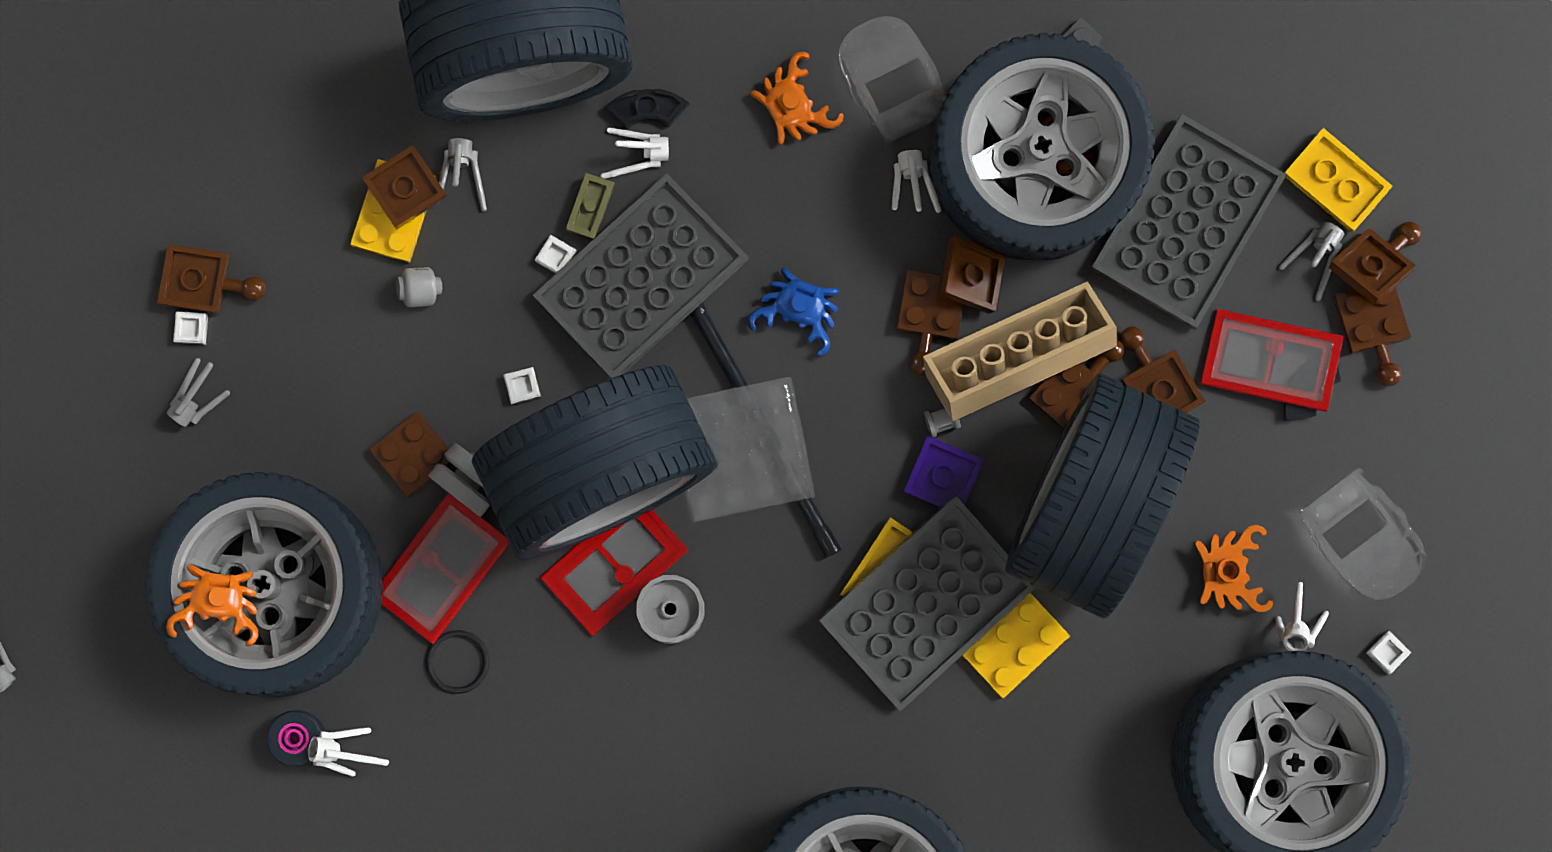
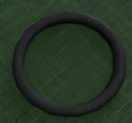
M463 630L448 631L439 636L436 642L429 647L426 657L427 673L432 682L443 691L453 694L467 693L478 687L487 676L490 665L489 653L483 641L473 633ZM461 636L468 638L477 644L482 652L483 667L480 675L474 682L464 687H452L444 684L437 678L433 670L432 659L436 648L441 642L450 637Z

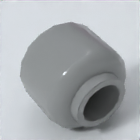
M429 267L404 269L401 276L396 278L398 300H403L407 307L432 306L436 301L437 295L442 294L441 278L435 277L433 270Z

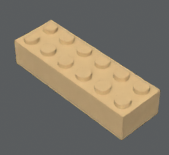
M1087 281L923 356L926 377L953 422L1116 347L1117 327Z

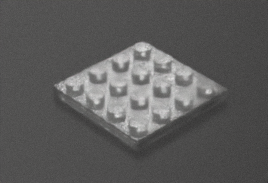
M791 377L687 398L690 408H692L696 416L698 425H700L706 437V442H708L717 461V468L708 477L689 489L695 521L815 497Z

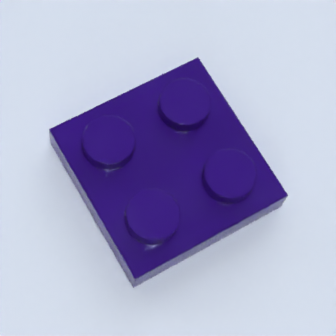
M927 436L903 493L938 508L944 505L953 495L957 496L965 505L984 460Z

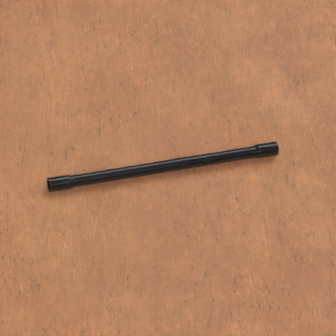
M702 302L690 313V316L697 323L810 525L813 536L826 558L842 550L831 528L825 523L709 316L706 305Z

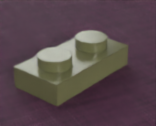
M586 173L566 231L594 240L597 237L615 183Z

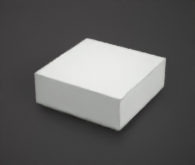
M550 235L536 257L535 262L556 274L574 258L577 250Z
M176 312L173 342L206 345L208 314Z
M533 367L503 375L511 405L541 398Z
M1386 631L1366 652L1387 674H1391L1411 653L1390 631Z

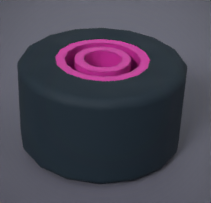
M287 711L278 715L270 724L267 732V747L270 754L279 763L287 766H304L311 763L308 758V748L311 739L319 737L320 731H326L322 722L314 714L306 711Z

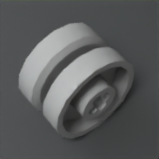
M453 442L445 452V457L457 467V470L452 472L445 465L437 463L427 476L481 517L489 508L490 503L487 498L477 491L480 487L483 488V485L472 464L474 453L472 451L469 453L456 442Z
M662 575L651 580L641 590L637 600V618L642 629L651 638L664 644H679L690 639L700 629L705 617V604L699 589L690 580L678 575ZM669 603H673L677 608L673 615L665 613L666 605Z

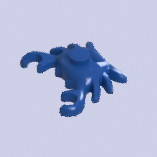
M783 267L781 268V273L789 283L780 281L770 282L769 286L771 288L781 291L768 293L761 297V302L765 303L772 300L775 302L770 306L753 311L748 318V326L751 331H755L757 329L755 320L758 317H763L767 322L766 326L771 328L774 316L780 313L784 322H796L800 328L810 325L812 331L807 337L806 342L812 343L815 339L821 340L823 347L816 351V356H824L829 351L831 343L821 325V320L825 321L828 328H834L833 320L824 308L832 312H837L838 310L837 306L825 299L824 296L837 295L840 291L838 288H822L802 281Z

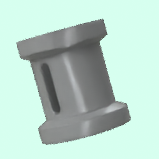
M945 408L932 413L929 411L923 412L928 432L932 438L936 437L939 432L951 428H961L960 420L957 419L952 422Z

